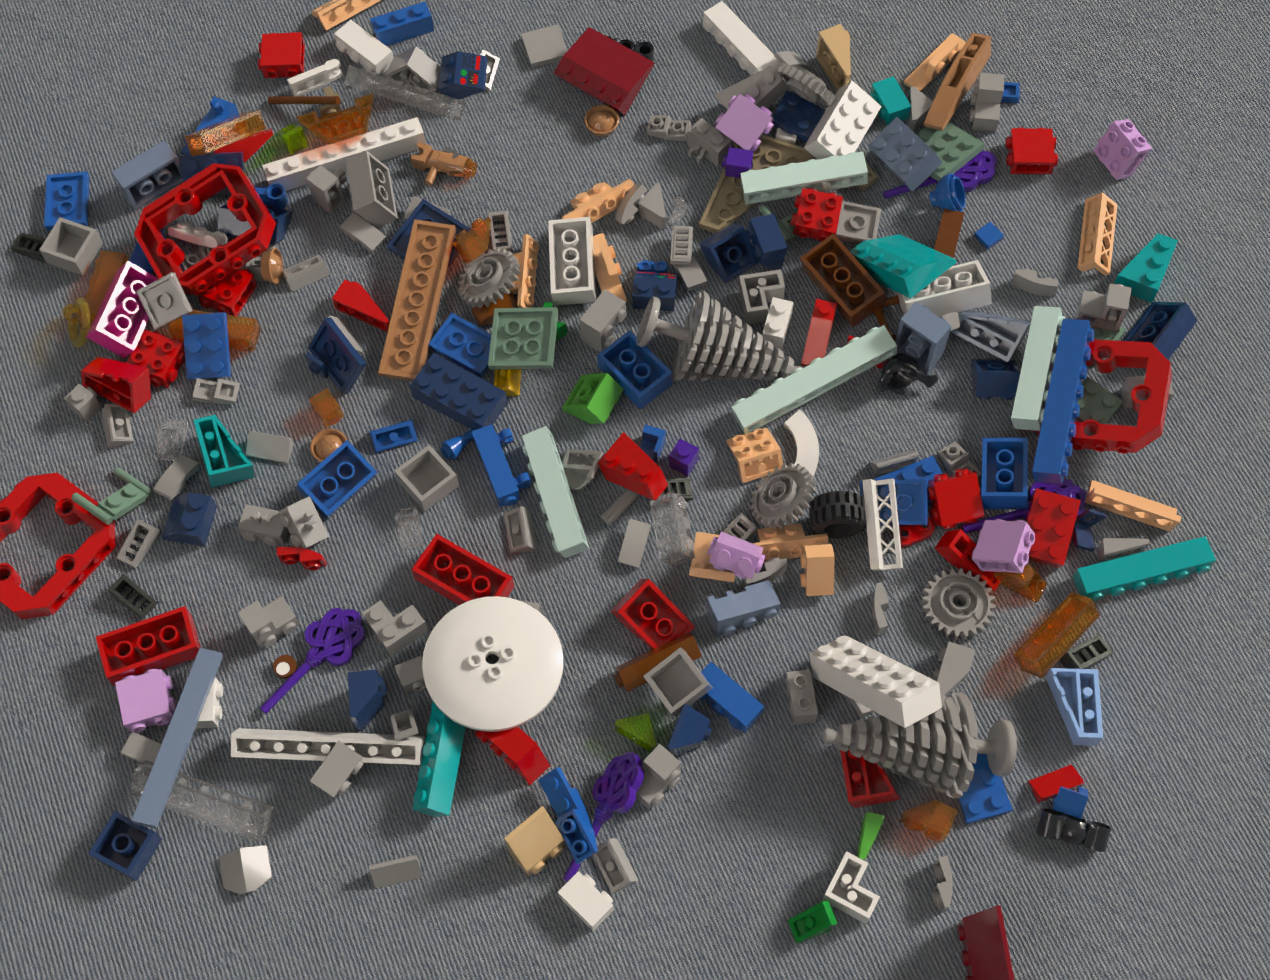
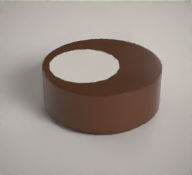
M281 655L274 661L273 669L279 678L288 679L298 669V665L292 656Z

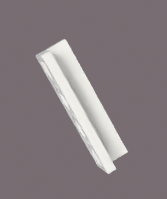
M893 478L877 481L872 479L862 480L870 568L874 571L901 569L903 564L895 480ZM889 484L890 493L885 499H882L878 495L877 486ZM885 505L892 512L887 522L880 517V511ZM887 527L894 533V538L889 544L882 540V533ZM889 549L896 554V564L885 565L884 556Z

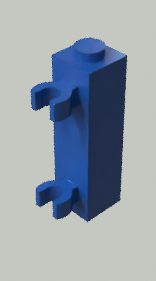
M214 96L210 101L211 109L193 135L188 133L185 137L186 145L181 153H215L213 146L223 142L240 117L236 104L221 98L217 99Z
M491 424L472 431L474 443L499 506L515 504L520 500L518 489L530 487L531 479L528 472L522 473L516 478L512 475L501 447L502 444L514 442L510 428L496 434Z

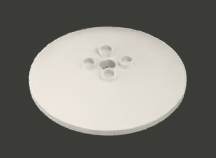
M507 597L477 598L452 609L434 627L423 652V678L428 693L435 705L454 722L479 731L508 730L535 718L553 699L562 678V647L557 633L550 622L530 605ZM495 654L499 657V660L495 664H489L486 662L487 656Z

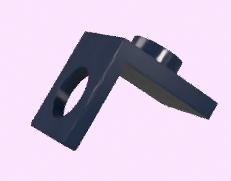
M307 352L305 356L309 363L308 368L314 374H320L327 379L329 375L324 363Z
M1088 509L1076 517L1073 529L1075 547L1090 552L1095 550L1091 526L1106 518L1105 513ZM1088 516H1096L1094 519H1084Z

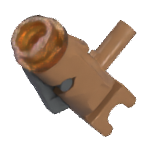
M417 143L419 155L411 156V162L415 168L425 171L427 168L430 169L424 181L428 186H432L437 173L440 172L447 173L449 176L468 179L469 177L473 178L477 171V162L449 148L438 151L432 149L431 145Z

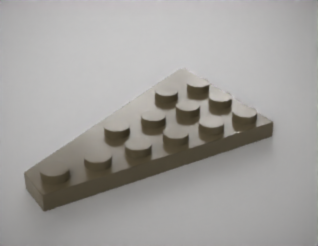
M762 135L759 139L762 141L761 144L753 152L751 170L806 162L815 159V157L803 147ZM735 143V145H734V147H733V148L743 149L741 146H739V145L736 144V143ZM726 168L723 169L699 222L700 229L715 234L731 225L758 204L745 205L741 178L725 176Z

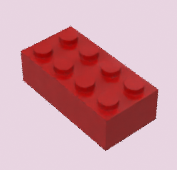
M439 534L434 536L411 569L415 580L458 605L483 597H508L515 587L512 576Z
M186 606L96 636L106 678L113 686H116L115 682L121 681L126 676H139L145 674L150 669L163 670L195 659L199 648H201L192 615Z

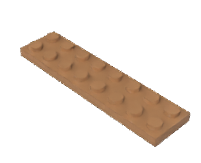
M414 219L378 371L379 376L413 381L425 365L455 236V225Z

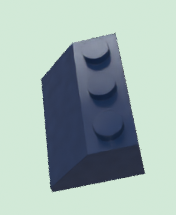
M227 204L219 207L217 231L225 233L227 237H237L252 228L248 221H239L228 209ZM266 206L276 222L269 245H275L284 239L293 211Z
M1152 302L1123 341L1151 342L1169 360L1197 320L1186 302Z

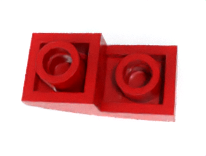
M277 547V556L282 563L292 565L300 561L304 569L318 570L320 567L327 566L323 555L315 551L299 547Z

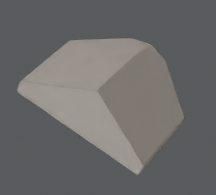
M567 449L562 465L571 490L579 491L583 489L594 478L599 466L598 462L604 455L602 451Z
M267 846L238 848L219 857L223 888L225 890L245 894L256 891L264 883L272 879Z

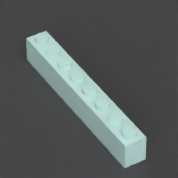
M884 325L879 328L874 327L863 337L853 338L848 342V345L842 348L837 347L830 351L829 355L814 359L807 367L803 369L797 368L790 376L775 380L766 389L760 388L751 397L736 401L734 406H732L733 416L744 434L753 432L896 355L897 345Z

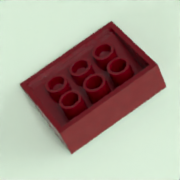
M588 27L564 54L554 74L565 83L625 116L655 63Z
M1001 905L964 917L959 922V926H957L958 940L963 942L964 951H961V960L963 966H967L968 976L965 977V980H1015Z

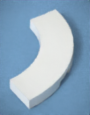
M799 409L784 422V426L792 435L797 447V457L794 465L800 464L814 477L819 460V443L811 422Z

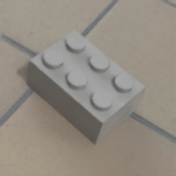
M367 150L347 159L346 173L350 182L349 191L352 195V208L354 212L376 228L398 219L389 168Z

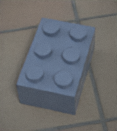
M898 117L867 145L874 156L911 192L942 164L937 154Z
M165 141L154 145L149 150L137 155L134 159L112 171L123 196L135 211L183 183L181 164L176 154Z
M915 302L900 319L895 340L897 354L905 353L918 362L923 372L928 374L943 357L952 326L944 318H939L932 313L928 307Z

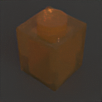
M327 388L309 399L313 411L326 428L338 423L344 417L340 405Z

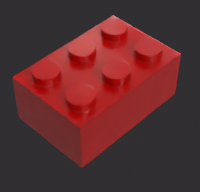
M1038 488L1033 491L1025 522L1028 523L1035 533V541L1031 545L1028 560L1056 568L1064 566L1081 500Z

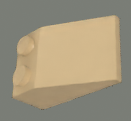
M841 24L819 32L816 53L817 60L837 91L850 82L851 76L850 35L847 30L843 29Z
M543 806L504 838L510 855L528 876L532 873L534 875L539 873L545 867L544 863L551 857L554 859L559 856L564 850L563 846H565L562 835Z

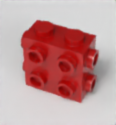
M301 32L262 34V42H259L261 58H258V69L262 70L264 78H292L304 73L305 43Z
M1011 128L1009 137L1005 139V148L1009 149L1006 163L1007 166H1010V173L1052 174L1054 166L1058 164V154L1054 152L1056 137H1053L1052 129Z
M802 188L801 195H796L794 203L797 213H793L790 225L794 226L792 234L798 235L801 238L818 239L820 242L833 233L836 236L843 197L835 193L819 192L813 188Z
M236 269L223 280L216 282L206 291L199 293L197 297L199 303L205 308L209 309L211 307L219 313L224 312L227 316L236 318L257 287L254 275L250 271Z
M145 330L126 363L149 368L150 383L156 387L164 386L169 388L170 384L176 380L181 365L186 362L184 343L177 338L170 339L165 337L158 331L151 332Z
M964 468L956 470L953 475L938 474L933 476V480H928V500H931L932 506L930 516L936 525L943 527V529H950L956 527V523H975L978 521L977 518L985 517L977 473Z

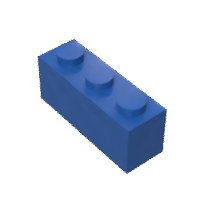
M425 1L370 19L374 37L385 46L434 31L432 16Z
M710 662L701 673L713 688L699 699L702 701L705 699L711 704L710 707L715 713L720 716L723 714L728 718L729 724L738 731L741 729L746 733L763 714L764 705Z

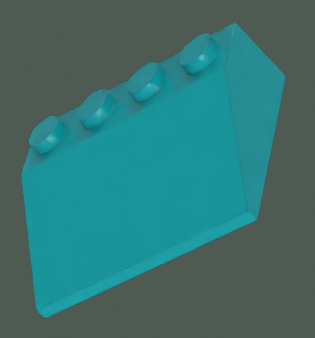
M900 234L865 240L850 251L877 283L910 299L957 263L956 259Z

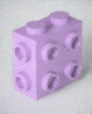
M739 94L737 97L734 95L727 105L730 108L725 114L722 112L715 121L717 123L715 128L743 149L755 151L762 142L759 139L763 133L767 135L774 126L771 123L774 120L770 116L772 112L764 106L761 108L757 107L754 104L756 100L748 94H745V96Z
M1129 119L1116 120L1109 125V130L1098 140V144L1093 151L1110 171V174L1116 180L1131 177L1152 148Z
M985 520L983 528L979 532L978 543L973 550L972 560L981 571L1023 573L1024 567L1028 563L1031 545L1035 541V533L1028 523L1022 520Z
M721 532L718 538L714 536L707 553L711 555L709 563H712L714 568L721 571H726V569L733 571L735 576L742 579H752L754 572L759 574L765 555H762L763 547Z
M150 669L145 674L126 676L121 681L115 682L123 725L129 732H141L146 727L152 725L162 726L169 723L177 707L174 697H171L170 689H173L171 677L169 675L166 676L161 669Z

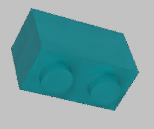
M894 76L872 83L869 96L881 106L878 115L880 119L885 121L887 126L896 117L901 121L909 119L911 105Z

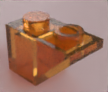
M479 217L471 223L472 228L466 231L463 229L455 235L457 240L452 244L466 264L476 259L488 249L491 219L489 217L483 220Z
M1029 563L1025 565L1023 573H994V576L1005 588L1034 602H1039L1047 586L1046 581Z
M934 800L904 811L900 822L904 823L903 826L909 830H919L926 833V837L933 841L939 842L941 840L944 842L958 810Z

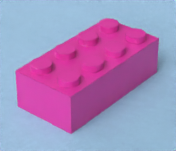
M129 261L123 264L117 270L86 337L122 358L131 354L135 350L149 319L137 294V290L157 281L158 278Z

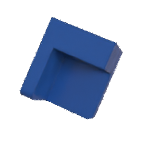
M645 424L642 431L643 440L640 448L654 462H658L666 441V430Z
M1078 786L1077 791L1060 787L1056 798H1053L1052 801L1053 810L1081 819L1089 797L1088 789Z

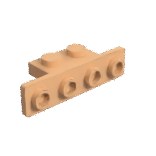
M950 34L904 80V84L909 88L915 87L922 91L938 74L943 72L950 62L955 60L966 42L955 34Z
M628 179L614 188L605 182L594 185L592 189L580 193L576 198L570 200L571 206L575 210L564 215L562 219L590 217L591 223L619 208L623 198L634 185L633 181Z
M603 233L593 236L594 269L601 291L603 292L606 289L627 303L619 279L622 271L619 263L614 264L613 258H616L613 246L608 247Z
M528 234L523 235L522 252L513 254L520 265L518 269L521 273L516 275L519 280L513 282L515 287L509 288V292L513 295L518 293L517 306L519 308H533L539 246L538 242Z
M799 523L790 524V526L784 525L782 529L778 526L775 529L771 527L757 529L759 543H753L763 547L762 555H765L763 562L765 563L772 558H800V555L804 554V545L828 544V535L825 533L805 536L802 525Z

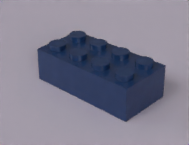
M435 353L432 354L409 385L413 398L469 429L474 428L477 430L491 424L493 425L508 404L505 391Z

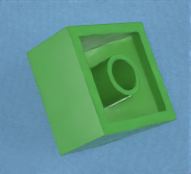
M608 373L581 375L561 409L590 424L604 423L609 418L614 405L619 401L624 388Z

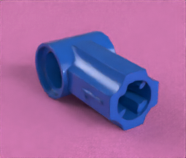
M274 183L269 187L254 186L265 205H271L279 209H283L288 205V197L281 184Z

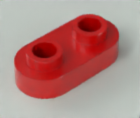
M927 516V528H922L920 525H899V533L905 532L908 535L903 537L900 534L901 548L910 547L930 538L935 529V523Z

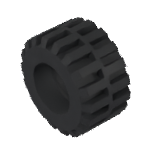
M831 491L814 497V500L809 501L811 506L809 508L810 530L815 535L826 533L828 538H846L864 531L867 527L864 497L858 493Z

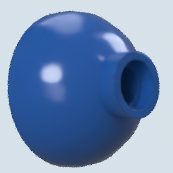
M953 173L943 176L938 181L935 190L929 194L933 207L939 206L942 210L946 208L960 212L965 208L966 197L964 187L959 177Z

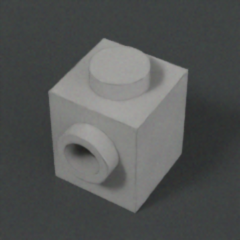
M78 384L64 398L70 409L86 422L102 407L96 399L97 393L90 387L84 388L81 384Z
M421 656L395 666L405 694L413 690L421 691L426 688Z

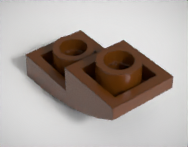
M512 293L504 294L503 300L498 298L496 304L490 302L489 307H486L485 304L482 308L476 306L472 308L471 312L480 326L492 324L494 308H519L517 306L518 301Z

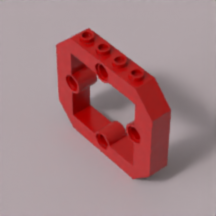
M213 163L143 208L134 235L159 279L170 273H175L185 294L198 295L266 251L276 222L240 166ZM228 187L232 194L227 201L228 209L239 221H248L252 228L226 245L213 248L207 257L183 272L179 265L184 261V252L173 240L164 239L160 229L185 213L188 215L197 214L202 209V202Z
M1094 339L1093 342L1089 343L1091 356L1085 365H1094L1097 371L1104 374L1112 372L1116 367L1146 369L1144 384L1135 386L1131 391L1133 409L1139 413L1137 426L1100 424L1093 419L1074 422L1076 424L1075 437H1071L1072 449H1093L1098 452L1117 451L1121 454L1136 453L1162 436L1172 378L1171 362L1151 342ZM1033 430V432L1039 437L1040 431Z
M58 472L27 476L16 484L14 490L6 498L0 501V543L8 534L15 533L20 528L24 517L45 495L56 502L55 512L65 524L75 525L81 521L94 532L73 555L64 554L58 558L55 565L57 572L34 597L19 586L21 584V576L10 564L0 563V603L21 620L54 615L116 548L115 521L112 520L107 525L72 501V495L78 493L98 506L97 501ZM70 566H74L70 571H67ZM10 574L6 580H3L5 576Z

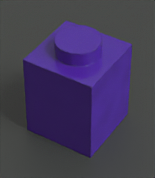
M729 147L728 155H724L722 167L726 168L725 176L741 178V173L751 170L754 151Z
M679 439L669 455V467L689 476L699 460V448Z

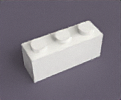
M350 20L334 33L336 47L341 52L347 53L355 63L359 62L363 65L368 73H373L379 77L388 70L394 58L392 50L355 22Z

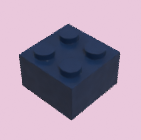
M114 811L88 854L95 860L137 882L161 843L162 838L156 832L145 826L134 824L131 819Z

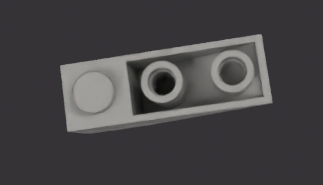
M949 641L946 648L941 647L937 660L941 662L939 669L935 668L932 676L933 680L939 682L941 697H947L966 679L975 654L974 649Z

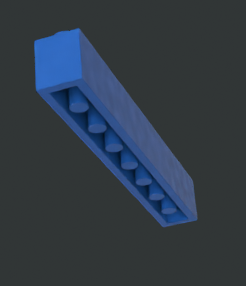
M1063 319L1032 469L1035 482L1062 485L1063 477L1068 475L1069 464L1066 462L1067 457L1072 455V443L1070 441L1071 437H1075L1076 434L1074 420L1079 417L1080 405L1078 400L1079 398L1082 399L1084 387L1081 384L1082 379L1087 377V366L1085 364L1086 361L1090 360L1091 356L1089 343L1094 340V329H1091L1089 320Z

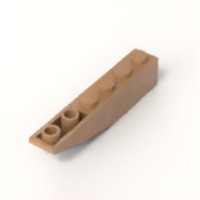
M977 33L971 34L954 60L937 92L925 119V127L944 130L990 58L991 36Z

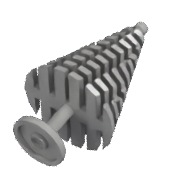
M704 290L698 293L696 302L693 301L690 313L688 312L685 319L684 327L658 319L661 302L659 298L651 297L643 314L636 339V345L640 347H645L648 344L653 331L678 339V352L675 351L671 369L673 381H680L684 376L686 381L695 380L697 377L700 381H707L710 378V374L713 380L722 379V376H725L726 380H735V377L738 375L739 380H747L751 375L752 379L761 380L765 375V370L767 371L766 380H774L779 371V378L784 379L797 368L803 369V367L794 366V360L789 356L785 358V363H782L784 357L782 350L776 348L773 352V344L770 341H764L763 343L762 335L755 331V334H752V327L747 323H744L742 328L741 319L736 315L731 317L729 310L725 307L721 308L720 303L714 298L710 300L709 294Z
M956 692L947 697L942 696L941 709L906 728L882 715L878 718H875L874 715L868 717L865 721L862 719L855 721L851 724L852 728H850L849 723L839 725V730L837 731L834 729H824L822 732V741L826 744L836 743L837 748L844 752L850 750L851 754L858 758L863 755L865 760L874 764L877 763L879 767L886 770L889 768L892 772L901 776L903 773L905 777L917 781L918 779L919 784L957 799L962 797V791L966 792L970 786L969 781H972L974 775L972 763L976 764L977 754H987L988 764L992 773L998 777H1006L1013 770L1017 752L1016 734L1009 720L999 719L994 722L989 731L988 739H978L973 705L967 695L962 692Z

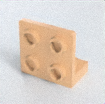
M767 428L756 429L753 432L736 435L726 440L728 447L737 460L740 479L743 483L768 476V471L773 473L776 466L781 469L783 465L781 448Z
M696 532L689 576L734 583L735 572L727 569L726 571L718 570L713 567L712 563H709L711 555L707 554L714 536L718 538L719 535Z

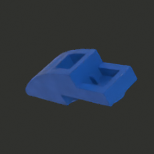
M556 767L538 781L558 817L555 823L576 863L580 864L598 852L595 834L577 789L571 788L561 767Z

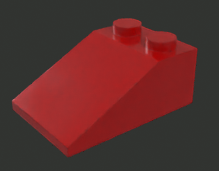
M649 578L640 579L610 611L627 629L652 650L690 633L695 628L687 617Z

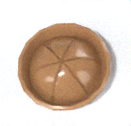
M599 105L588 110L584 122L593 135L606 137L615 131L619 124V116L613 108Z
M277 248L264 251L260 263L262 277L265 281L278 284L281 281L283 271L282 255Z
M322 430L313 437L310 451L315 459L322 462L341 446L347 438L339 430Z

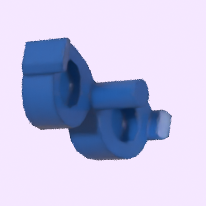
M643 260L640 264L637 263V270L666 272L668 271V263L660 260L654 264V261Z

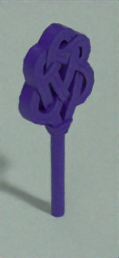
M982 150L954 173L961 180L965 192L973 191L977 185L992 181L997 158L994 154ZM928 177L916 189L937 183L938 181ZM905 185L883 191V196L885 199L910 190Z
M1063 479L1062 485L1035 482L1029 490V500H1031L1032 493L1036 488L1074 499L1078 498L1081 502L1077 516L1085 512L1084 506L1087 493L1084 489L1075 486L1071 480ZM1019 509L982 519L975 523L961 525V529L964 533L980 530L983 528L985 520L995 521L996 519L1012 521L1020 518L1026 519L1028 509Z
M332 608L323 616L322 620L312 622L307 626L304 633L305 640L311 649L307 652L305 662L260 707L263 713L267 714L311 668L322 665L326 660L333 666L348 664L353 656V650L361 645L365 639L362 618L358 611Z
M627 752L621 756L614 757L605 769L604 775L598 778L593 786V799L599 802L595 808V820L592 823L595 838L603 823L612 818L614 811L620 814L628 812L636 800V792L643 782L645 770L642 768L641 758L633 752ZM573 858L563 879L569 881L577 873L582 863L577 864Z

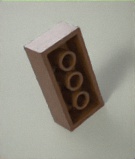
M834 233L800 257L804 272L830 302L837 303L836 309L852 327L886 304L885 291Z

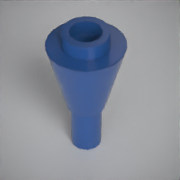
M472 428L464 435L441 442L443 456L447 459L455 460L468 442L473 439L472 431L475 429Z

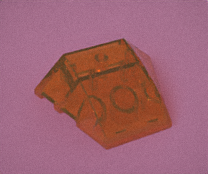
M372 93L354 99V107L317 117L316 112L313 111L297 116L296 119L329 146L367 134L374 96Z

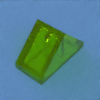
M292 123L276 131L290 155L308 147L301 125Z
M650 713L619 719L614 723L615 731L650 753L657 747Z

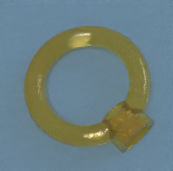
M78 297L72 304L66 305L62 313L65 319L68 320V334L71 344L76 348H81L88 339L86 336L90 329V309L87 301L82 297ZM72 313H77L76 316L70 318ZM81 318V330L78 337L77 322Z

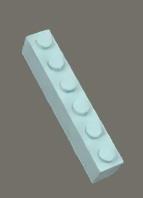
M851 152L846 155L829 156L828 158L818 160L811 159L806 162L789 163L777 167L771 166L766 169L748 170L741 173L745 205L801 195L802 188H813L823 192L868 184V171L863 152Z
M1034 306L1011 415L1014 429L1041 430L1062 321L1066 319L1065 316H1062L1060 307Z
M545 426L523 435L524 444L521 445L522 450L530 460V463L527 465L531 475H534L536 482L533 483L534 488L542 498L540 507L543 513L547 514L546 526L549 532L553 533L555 540L552 541L555 552L560 553L564 558H568L590 549L552 433Z

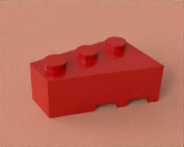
M97 357L81 370L83 387H90L98 395L134 414L151 399L149 368Z
M625 432L620 435L598 462L606 480L654 501L657 500L668 486L661 468Z
M519 727L490 732L476 730L475 736L483 744L487 742L490 745L491 751L497 757L501 756L508 767L513 771L515 770L529 785L550 767L538 744Z
M840 750L848 802L854 808L901 800L884 768L879 767L877 763L874 764L865 760L863 755L858 758L852 755L850 750L847 752Z

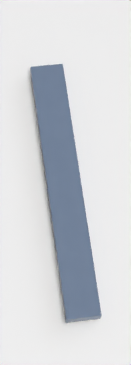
M199 648L133 815L132 822L134 824L157 829L222 661L223 654L221 652Z

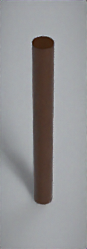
M269 96L268 103L339 104L340 98L339 96Z

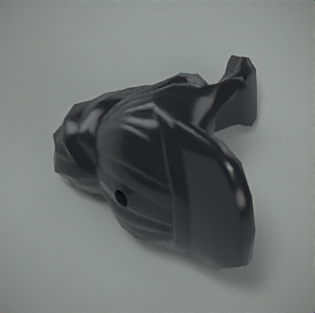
M898 353L883 366L881 378L877 384V391L884 392L888 389L896 394L904 395L905 392L899 388H905L915 380L922 382L926 387L930 388L938 381L937 374H925L915 359L905 353Z

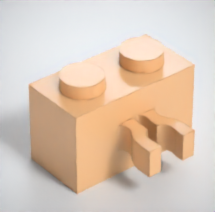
M832 544L804 545V554L800 555L801 568H804V574H800L801 587H805L806 596L834 595L835 556Z

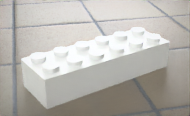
M846 635L840 636L835 641L820 646L817 650L809 653L813 678L904 728L942 708L939 682Z

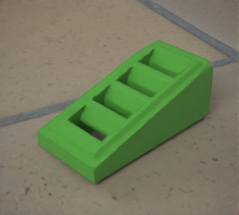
M871 812L865 813L856 857L862 860L866 859L884 822V815Z

